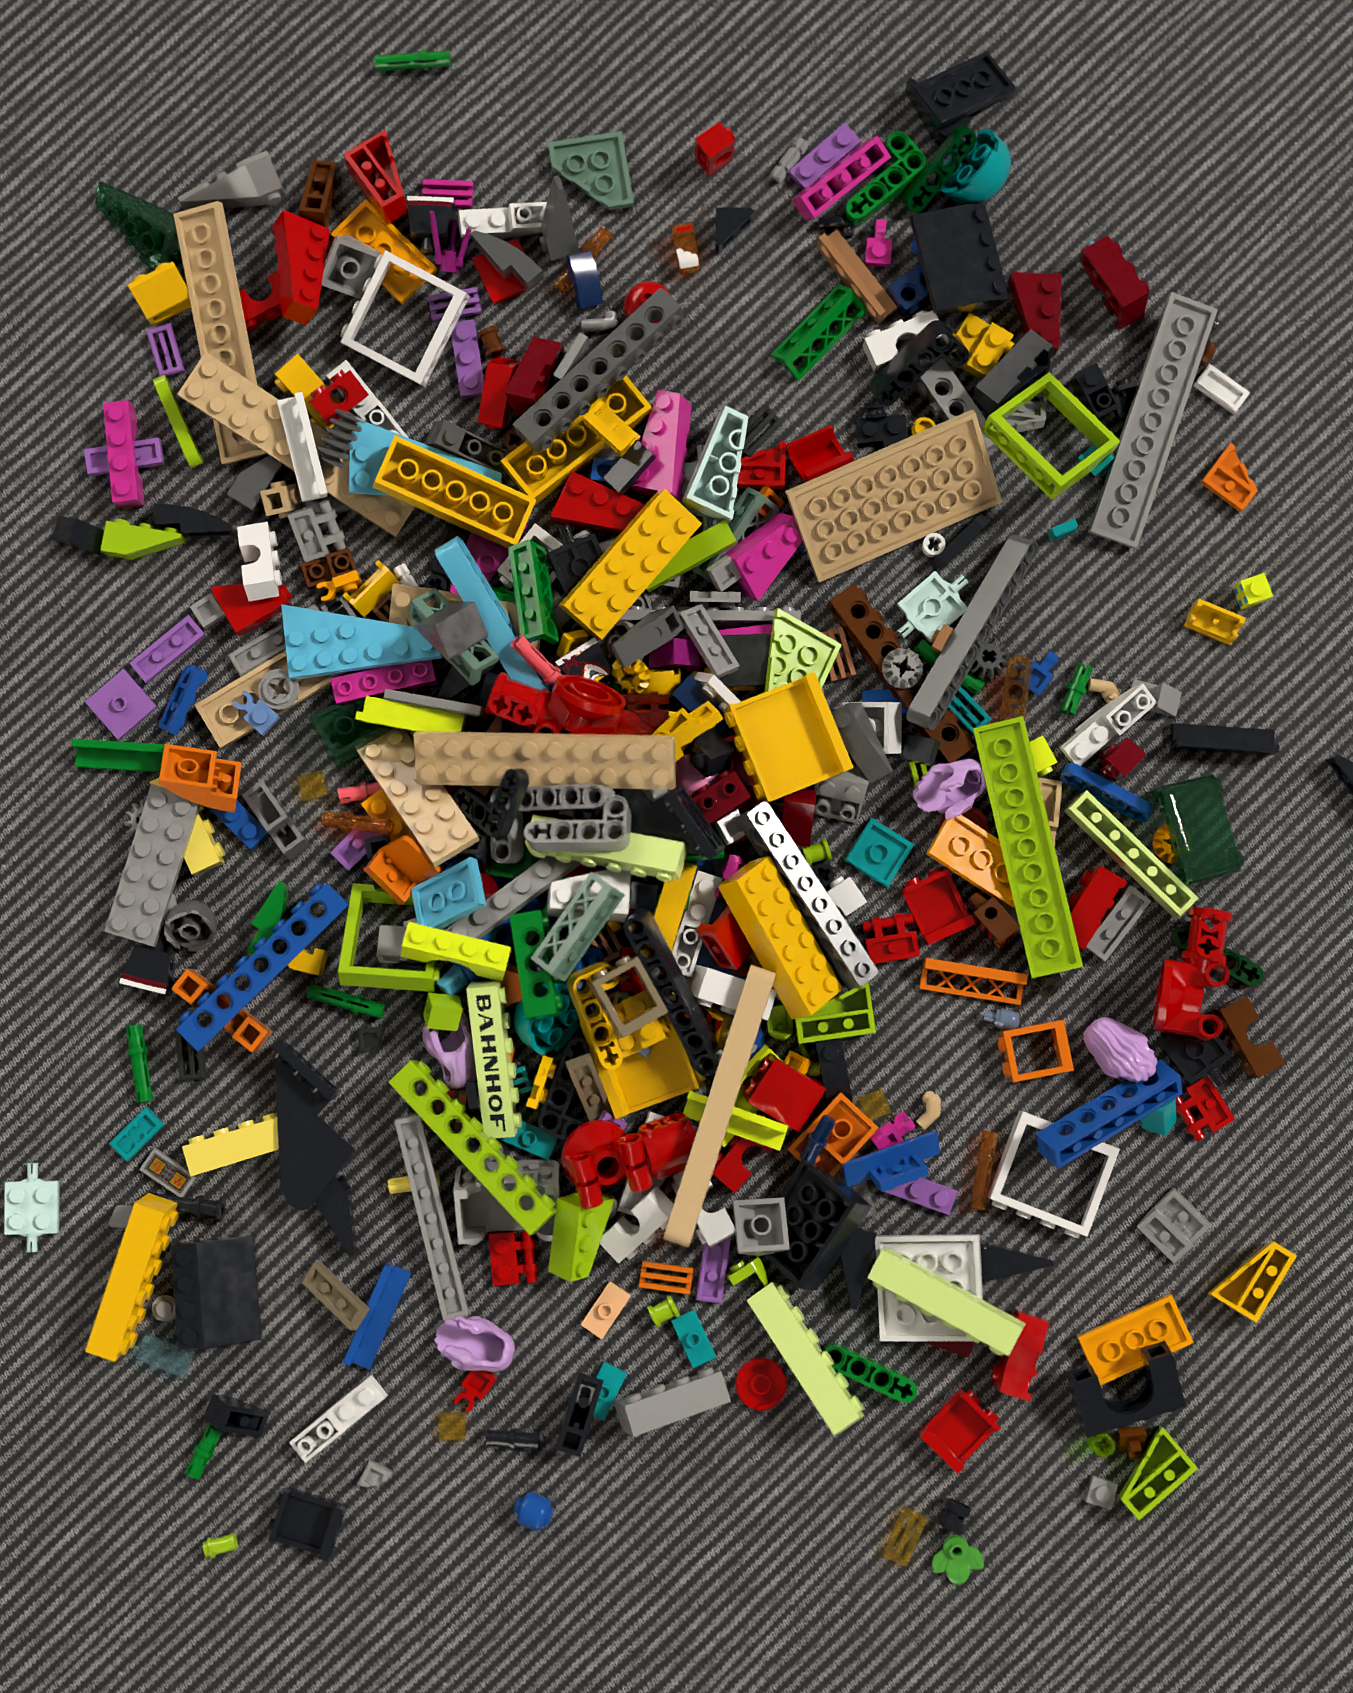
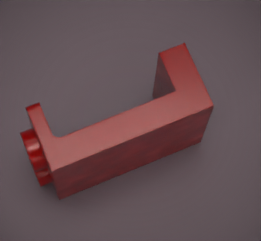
M831 425L786 444L790 463L803 483L854 461L851 452L845 453L837 441Z
M941 866L927 872L929 877L922 881L916 877L905 882L906 888L900 890L926 946L975 924L972 915L968 914L953 882L950 869L943 871Z
M729 906L725 908L713 925L701 923L696 929V932L718 967L737 970L753 950Z
M769 1053L767 1058L764 1057L760 1061L755 1077L746 1083L743 1096L749 1104L799 1132L826 1091V1088L819 1080L813 1077L809 1078L779 1060L774 1054Z
M961 1387L918 1431L920 1437L957 1474L965 1467L963 1463L995 1430L998 1432L1001 1429L996 1423L999 1418L989 1408L984 1411L978 1405L981 1400L970 1389L965 1392Z

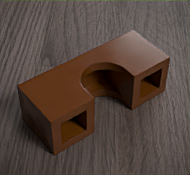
M1247 995L1239 996L1214 1010L1222 1022V1031L1225 1030L1230 1038L1227 1040L1230 1048L1234 1053L1238 1052L1242 1059L1240 1065L1247 1076L1251 1075L1252 1078H1260L1285 1064L1273 1041H1264L1254 1045L1248 1040V1026L1260 1017Z

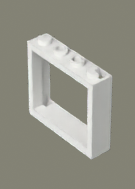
M385 250L384 254L379 255L375 262L374 268L376 271L373 277H369L364 284L363 291L365 293L361 301L358 300L352 309L353 317L350 323H346L341 331V343L425 387L470 296L466 292ZM391 263L453 295L416 372L354 341Z
M1019 1110L987 1197L993 1200L991 1205L1004 1210L1007 1209V1206L1017 1209V1215L1029 1220L1032 1215L1041 1218L1040 1224L1052 1229L1059 1225L1065 1228V1234L1075 1238H1079L1080 1234L1088 1236L1120 1149L1103 1142L1091 1149L1106 1155L1081 1225L1001 1195L1026 1124L1040 1130L1053 1124Z

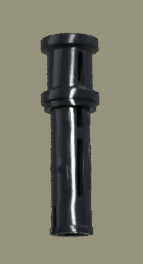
M147 1192V1194L151 1193L177 1202L175 1211L192 1214V1217L196 1219L208 1217L215 1218L217 1222H222L226 1209L225 1199L216 1201L204 1199V1196H196L193 1199Z

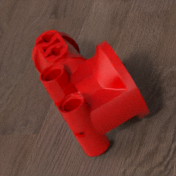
M501 672L491 691L485 713L492 716L496 714L520 725H525L527 730L539 734H560L565 728L574 734L614 735L626 701L621 694L611 687L582 676H558L552 693H550L549 690L544 688L539 690L517 680L510 679L508 674Z
M1190 907L1187 916L1191 918L1187 950L1182 951L1181 959L1183 961L1164 959L1162 963L1155 1001L1153 1030L1194 1036L1201 1041H1210L1221 1033L1222 1022L1215 1015L1200 1014L1204 988L1210 991L1220 989L1229 980L1230 974L1226 967L1227 957L1223 956L1227 924L1232 922L1233 914L1211 908ZM1205 920H1210L1209 923L1213 926L1212 929L1208 928L1207 923H1204ZM1202 945H1206V950L1210 951L1209 954H1204L1205 951L1201 948ZM1216 972L1219 974L1220 982L1212 981L1209 973ZM1203 1022L1212 1025V1034L1204 1032L1202 1028Z
M683 1113L671 1114L645 1123L639 1127L637 1134L629 1135L620 1126L611 1121L592 1120L580 1125L568 1136L562 1150V1166L568 1178L576 1186L581 1207L583 1209H592L603 1204L604 1200L601 1191L615 1186L625 1176L628 1179L630 1190L639 1192L649 1189L653 1185L651 1178L661 1179L685 1171L696 1133L691 1122ZM609 1156L613 1157L611 1163L606 1168L597 1172V1165L601 1159Z

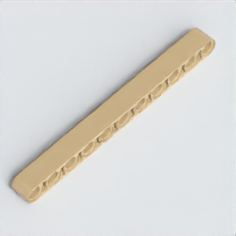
M753 965L749 969L668 1221L664 1240L689 1248L775 980V972Z

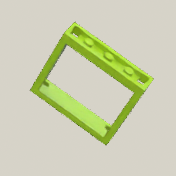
M1050 372L990 414L981 430L1051 500H1054L1100 465L1110 454H1113L1120 443V440ZM1040 393L1098 448L1063 476L1005 420Z
M353 883L338 968L340 985L434 992L435 981H439L441 975V967H437L438 960L427 962L425 972L354 966L364 902L398 903L382 888L374 889L373 885ZM412 894L401 905L414 906Z

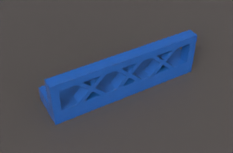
M389 1262L384 1265L367 1305L370 1310L354 1335L343 1361L344 1364L350 1366L352 1363H355L366 1369H371L412 1272Z

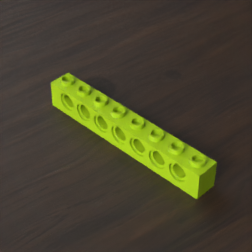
M410 1060L389 1081L391 1086L529 1235L535 1234L557 1212L553 1208L555 1206L554 1201L547 1194L541 1195L536 1189L537 1183L528 1174L524 1176L518 1170L520 1166L510 1155L506 1157L500 1151L502 1148L500 1143L494 1137L488 1138L482 1131L484 1126L475 1117L471 1119L464 1112L466 1107L457 1098L453 1100L447 1094L449 1091L448 1087L441 1080L435 1081L430 1075L431 1069L423 1061ZM420 1081H424L427 1085V1091L424 1095H420L417 1092V1084ZM437 1100H441L445 1105L442 1114H437L434 1110V1104ZM456 1118L462 1122V1130L459 1133H455L451 1127L453 1120ZM473 1137L480 1142V1148L477 1152H473L469 1148V1142ZM489 1157H494L498 1162V1167L495 1171H490L487 1167ZM507 1176L515 1179L516 1186L512 1191L508 1190L504 1185ZM525 1195H529L534 1201L533 1207L530 1210L522 1205V1199Z

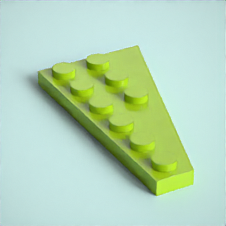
M774 609L764 693L801 679L812 672H815L822 689L842 644L781 609Z

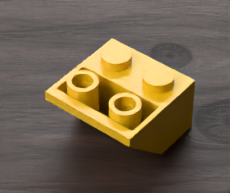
M173 261L162 263L155 268V271L147 275L141 274L135 277L131 283L127 284L152 326L191 307L187 283Z

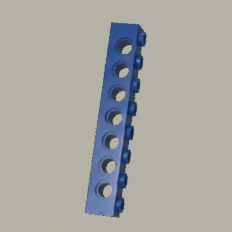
M321 883L316 885L309 892L312 897L305 904L300 901L290 911L293 916L287 922L283 919L271 929L274 934L268 940L263 937L253 947L256 952L249 959L246 956L242 957L234 965L237 970L230 977L225 974L215 984L218 989L212 995L208 992L205 993L196 1002L199 1007L193 1013L188 1010L178 1020L181 1025L176 1030L197 1051L201 1050L349 906V903L329 883H326L324 886ZM316 902L321 903L325 908V913L322 917H315L311 913V906ZM295 921H302L306 925V932L303 935H296L292 931V925ZM277 939H283L287 943L285 953L280 954L274 950L273 945ZM259 957L265 958L269 963L268 969L264 972L258 971L255 967V961ZM239 976H246L249 979L250 986L248 989L241 990L237 987L236 980ZM220 994H226L230 997L231 1004L228 1008L219 1006L217 999ZM202 1012L211 1015L212 1023L210 1026L200 1024L199 1015Z

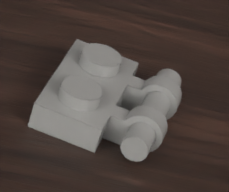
M329 500L319 503L322 510L319 514L315 515L311 505L290 512L287 515L305 562L329 554L328 544L334 543L337 551L346 548L343 541L345 538L344 533L338 527L335 519L337 514L335 509L331 508ZM326 522L330 533L323 536L319 524Z

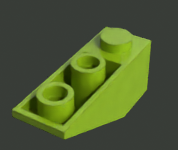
M115 519V522L106 521L101 551L107 556L133 560L186 543V538L180 534V530L165 527L164 531L155 529V526L140 523V526H133L127 520Z

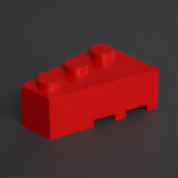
M1102 866L1093 868L1090 872L1086 870L1079 881V884L1082 886L1078 893L1073 892L1068 899L1079 950H1085L1102 923L1101 919L1105 912L1113 906L1115 902L1113 898L1120 887L1124 888L1128 882Z

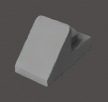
M1136 679L1132 680L1130 689L1143 683L1157 701L1149 711L1176 717L1182 692L1166 683L1155 685Z

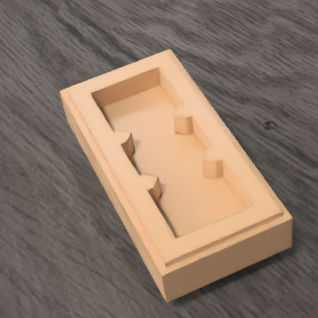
M609 1281L581 1325L603 1339L631 1297V1294L612 1281Z

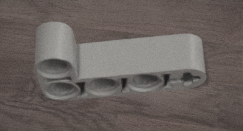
M615 795L609 797L604 804L603 820L531 821L524 829V836L530 847L537 852H619L626 849L630 843L631 811L626 800L622 796ZM623 808L621 813L612 814L615 809ZM570 833L566 839H559L561 834ZM596 833L592 839H585L587 834ZM614 833H622L618 839H611Z

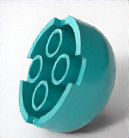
M990 129L977 131L976 142L964 158L971 165L965 166L961 162L940 188L946 196L959 205L982 204L998 193L1009 176L1011 169L1010 151L1005 142ZM951 154L947 159L945 165H948L952 159ZM950 181L953 182L957 187L952 188Z
M567 979L555 983L556 993H561L563 1009H559L560 1016L528 1021L525 1019L522 999L516 1003L513 1015L516 1034L525 1045L541 1055H545L546 1052L552 1050L558 1052L574 1038L581 1027L567 988ZM541 984L536 988V997H544L547 994V985ZM554 1018L568 1027L572 1026L571 1029L563 1034L562 1028L553 1023Z

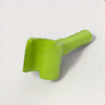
M798 1044L802 1056L810 1060L805 1044ZM812 1062L806 1075L809 1077L820 1076L819 1063Z

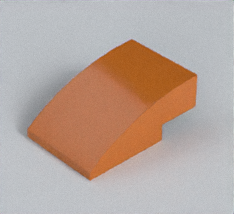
M165 744L159 785L191 802L235 813L242 762L216 759L217 751Z
M841 1092L786 1148L787 1151L801 1162L800 1154L809 1141V1134L814 1132L823 1115L831 1116L836 1124L827 1139V1146L822 1148L815 1164L832 1176L839 1171L843 1163L848 1162L879 1128Z

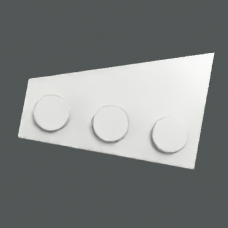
M608 869L594 872L605 882L625 894L607 921L625 922L629 911L631 872L625 870L612 872ZM589 874L551 882L548 890L547 916L560 917ZM596 881L589 890L590 897L596 896L602 888ZM584 905L576 908L574 918L582 917L585 912Z
M695 965L692 977L687 976L686 978L694 997L698 998V1004L712 1007L714 1003L721 1006L720 1011L735 1015L746 980L699 965ZM771 989L762 1017L764 1020H768L777 992Z

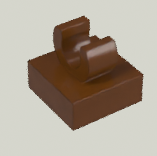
M1145 1427L1118 1428L1116 1442L1118 1451H1127L1129 1460L1140 1459L1139 1451L1145 1449Z

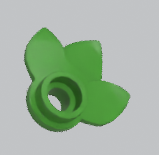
M959 1535L947 1537L943 1544V1549L937 1552L932 1559L933 1572L942 1573L946 1571L949 1580L955 1585L965 1583L970 1575V1570H980L984 1567V1560L980 1551L975 1547L969 1546L966 1539ZM956 1547L960 1548L957 1551H952Z

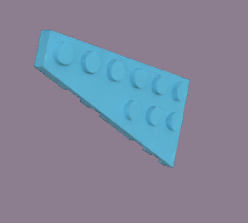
M357 422L362 427V431H353L358 437L357 441L349 440L353 446V449L349 450V494L388 495L372 487L394 435L502 484V473L368 422Z
M281 604L288 673L291 680L442 658V655L412 626Z

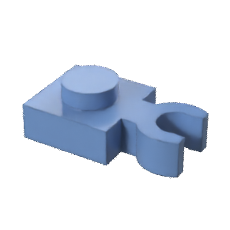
M243 691V695L247 697V703L240 705V703L234 701L233 704L239 710L248 712L243 718L264 736L281 717L261 699L254 704L253 696L247 691Z

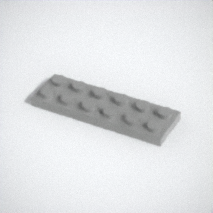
M151 784L104 932L156 947L200 804L186 800L164 787Z

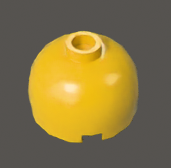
M647 667L650 673V683L647 688L642 687L643 691L641 693L635 692V694L641 699L649 700L650 705L664 704V699L671 698L673 692L680 686L681 668L666 670V668L649 669ZM635 673V674H631V678H632V679L634 678V676L636 675V673Z

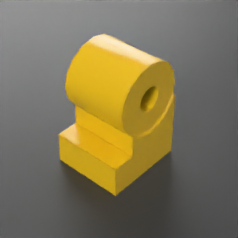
M315 948L312 955L303 949L288 966L294 970L323 976L329 951Z

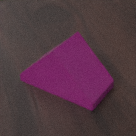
M673 638L649 653V669L700 667V653L692 640Z

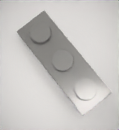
M700 604L680 612L679 618L711 673L719 679L737 671L740 665L704 606Z
M1129 886L1103 919L1086 949L1105 962L1150 904L1151 900L1133 886Z

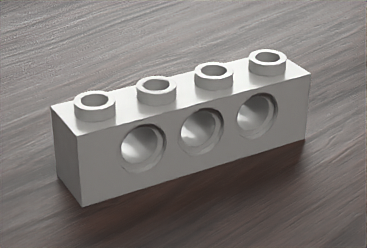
M941 358L916 381L915 386L922 397H927L931 403L929 405L931 411L936 417L940 416L943 422L956 417L950 413L949 408L951 407L959 408L961 414L973 410L976 412L980 429L982 430L986 419L945 359ZM944 387L947 390V395H938L935 388ZM982 432L988 452L996 447V445Z

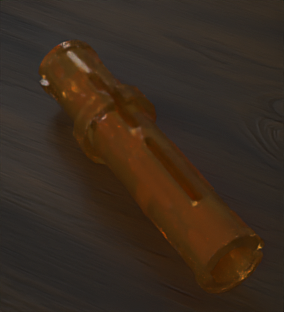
M601 226L588 243L584 242L582 244L580 252L591 250L598 243L591 251L593 258L597 259L600 256L599 252L612 239V234ZM568 266L552 283L563 294L573 283L567 277L569 275Z
M325 811L321 817V823L324 827L340 828L344 832L356 830L391 835L394 830L392 819L354 815L349 811H344L343 813Z
M982 1130L979 1153H976L978 1160L969 1207L986 1210L993 1163L997 1159L995 1149L999 1133Z

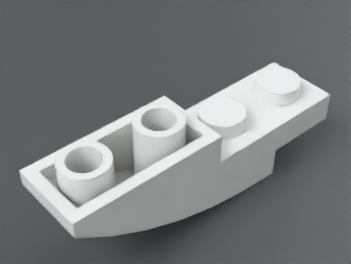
M547 202L509 204L508 208L459 210L458 221L461 238H464L467 228H470L471 232L475 230L499 239L541 233V223Z
M347 360L326 375L330 380L340 370H343L344 373L351 370L369 394V396L352 408L354 413L365 422L408 438ZM337 389V390L339 391V393L342 395L343 399H344V394H343V392H342L341 390Z
M1140 683L1106 704L1074 730L1076 734L1065 742L1060 749L1071 763L1081 766L1115 735L1120 736L1149 711L1157 701L1146 686Z
M701 871L697 873L690 895L688 910H685L672 951L681 972L689 977H692L703 942L696 929L701 923H709L716 901L714 893L723 879Z
M371 1375L289 1443L306 1463L385 1399L388 1394Z

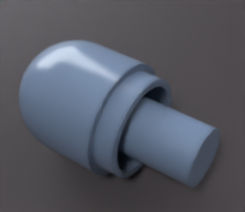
M1001 1008V1010L997 1009L996 1012L985 1011L983 1021L993 1022L994 1027H997V1029L1012 1030L1018 1027L1020 1018L1016 1012Z

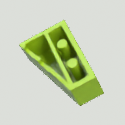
M869 982L865 983L862 987L850 989L829 1000L811 1016L794 1019L797 1043L876 1033Z
M578 1192L557 1198V1212L554 1219L548 1272L569 1282L589 1277L615 1200L614 1197L602 1193L603 1204L592 1209H583L581 1207Z
M1159 1425L1118 1497L1132 1514L1140 1520L1198 1468L1166 1430Z

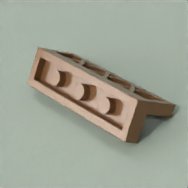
M838 230L829 236L824 233L818 237L816 248L845 285L854 290L867 309L866 312L877 325L897 310L896 304Z

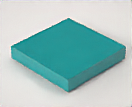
M871 818L844 861L888 888L914 847V844Z

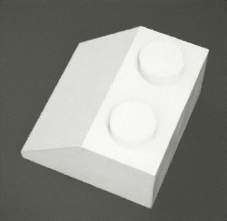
M842 702V706L847 703H862L885 754L901 753L902 702Z

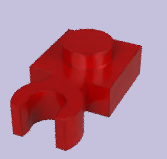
M470 1370L461 1383V1386L466 1390L457 1394L454 1403L458 1404L460 1399L466 1398L469 1404L465 1411L469 1412L475 1404V1396L482 1400L498 1376L490 1371Z

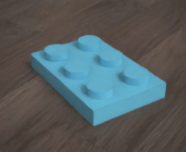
M472 857L411 888L417 924L436 929H442L486 906L478 861Z

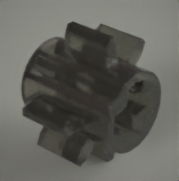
M1060 972L1032 978L1031 974L1029 975L1032 991L1036 992L1039 990L1041 996H1051L1058 991V987L1062 986Z

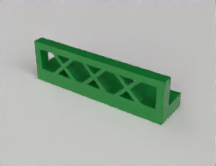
M838 284L771 353V356L776 362L785 365L794 379L799 381L859 320L867 309L852 288ZM853 302L857 310L851 316H846L847 306ZM834 320H839L837 330L833 334H828L830 324ZM816 338H821L820 348L816 352H811L812 342ZM799 356H804L803 365L797 371L792 363Z
M531 539L508 547L520 634L530 643L540 639L550 644L558 643L546 549Z
M72 739L71 746L77 749L75 766L78 768L160 773L165 744Z

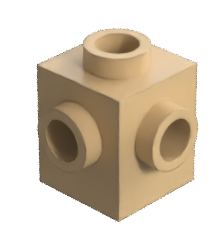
M284 480L271 483V489L260 491L266 516L278 514L280 519L288 517V513L293 512V510L302 508L300 504L302 499L296 483L286 485Z

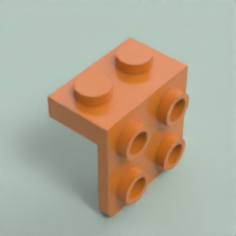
M402 836L378 849L363 869L399 905L405 903L412 894L411 888L437 876L441 871L439 866L434 867L426 853L408 836Z

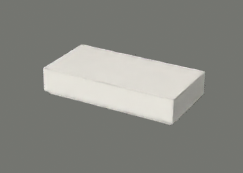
M1211 364L1206 367L1193 385L1233 415L1250 394L1249 391Z

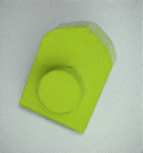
M782 1002L774 1003L768 1020H765L766 1031L771 1037L784 1041L794 1032L793 1020L790 1018Z
M759 1256L745 1263L743 1260H740L729 1268L731 1272L727 1275L733 1286L755 1272L765 1287L768 1285L767 1273Z

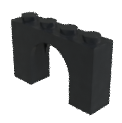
M1165 1341L1140 1348L1146 1371V1380L1142 1389L1135 1396L1127 1400L1112 1401L1103 1397L1099 1378L1091 1364L1066 1372L1079 1424L1087 1438L1099 1436L1113 1429L1124 1428L1138 1421L1149 1420L1160 1414L1174 1412L1186 1406L1174 1355Z

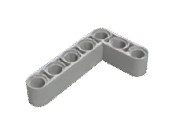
M598 784L528 787L510 833L506 837H490L493 860L497 863H518L522 859L524 853L523 812L604 809L606 800L611 796H615L614 790L608 786ZM499 788L492 792L490 797L491 803H493ZM600 791V793H601V799H600V801L598 802V801H597V793ZM575 792L577 793L576 802H574L573 799ZM552 793L554 794L553 803L550 800ZM529 794L531 795V802H530V804L528 803V796H529ZM508 798V803H507V805H506V803H505V808H506L507 810H508V808H509V806H510L509 798ZM507 847H508V849H509V854H508V856H506V848H507Z

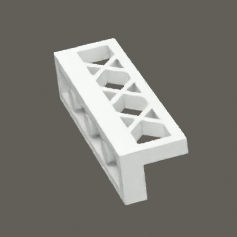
M298 392L295 393V397L277 400L302 502L327 497V489L303 393Z

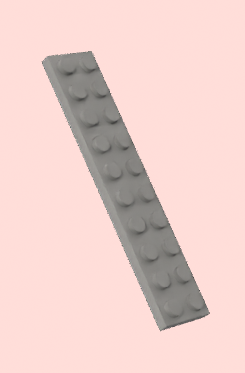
M1173 292L1168 294L1139 380L1140 385L1136 388L1119 439L1120 443L1114 453L1115 458L1111 462L1088 530L1089 533L1133 549L1138 547L1218 309Z

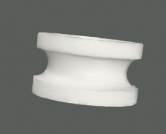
M938 533L928 534L922 542L923 553L928 557H937L945 548V540ZM933 539V542L935 540L939 542L938 551H934V548L932 550L928 549L929 540Z

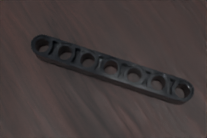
M637 909L624 923L625 934L668 1010L667 1015L695 1070L702 1076H711L717 1070L723 1052L653 915L647 909ZM635 920L639 921L643 925V928L637 926ZM646 943L651 944L655 950L649 949ZM658 966L664 968L667 973L661 972ZM670 989L676 991L678 996L672 994ZM682 1012L688 1014L690 1018L684 1017ZM693 1035L699 1036L702 1041L695 1039ZM705 1057L711 1059L713 1063L706 1061Z

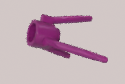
M430 211V222L436 254L435 264H439L440 271L459 273V266L463 267V258L471 229H466L458 255V252L455 251L458 221L454 219L449 250H443V255H441L435 213Z

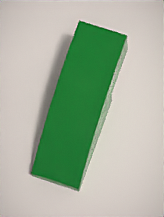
M278 881L251 923L260 930L246 950L249 954L253 955L256 952L253 947L263 937L268 940L274 934L271 929L282 919L285 921L288 904V885L286 883ZM277 939V940L274 942V945H273L274 950H275L276 947H277V944H278L279 939ZM263 957L257 958L262 962L268 963V961Z

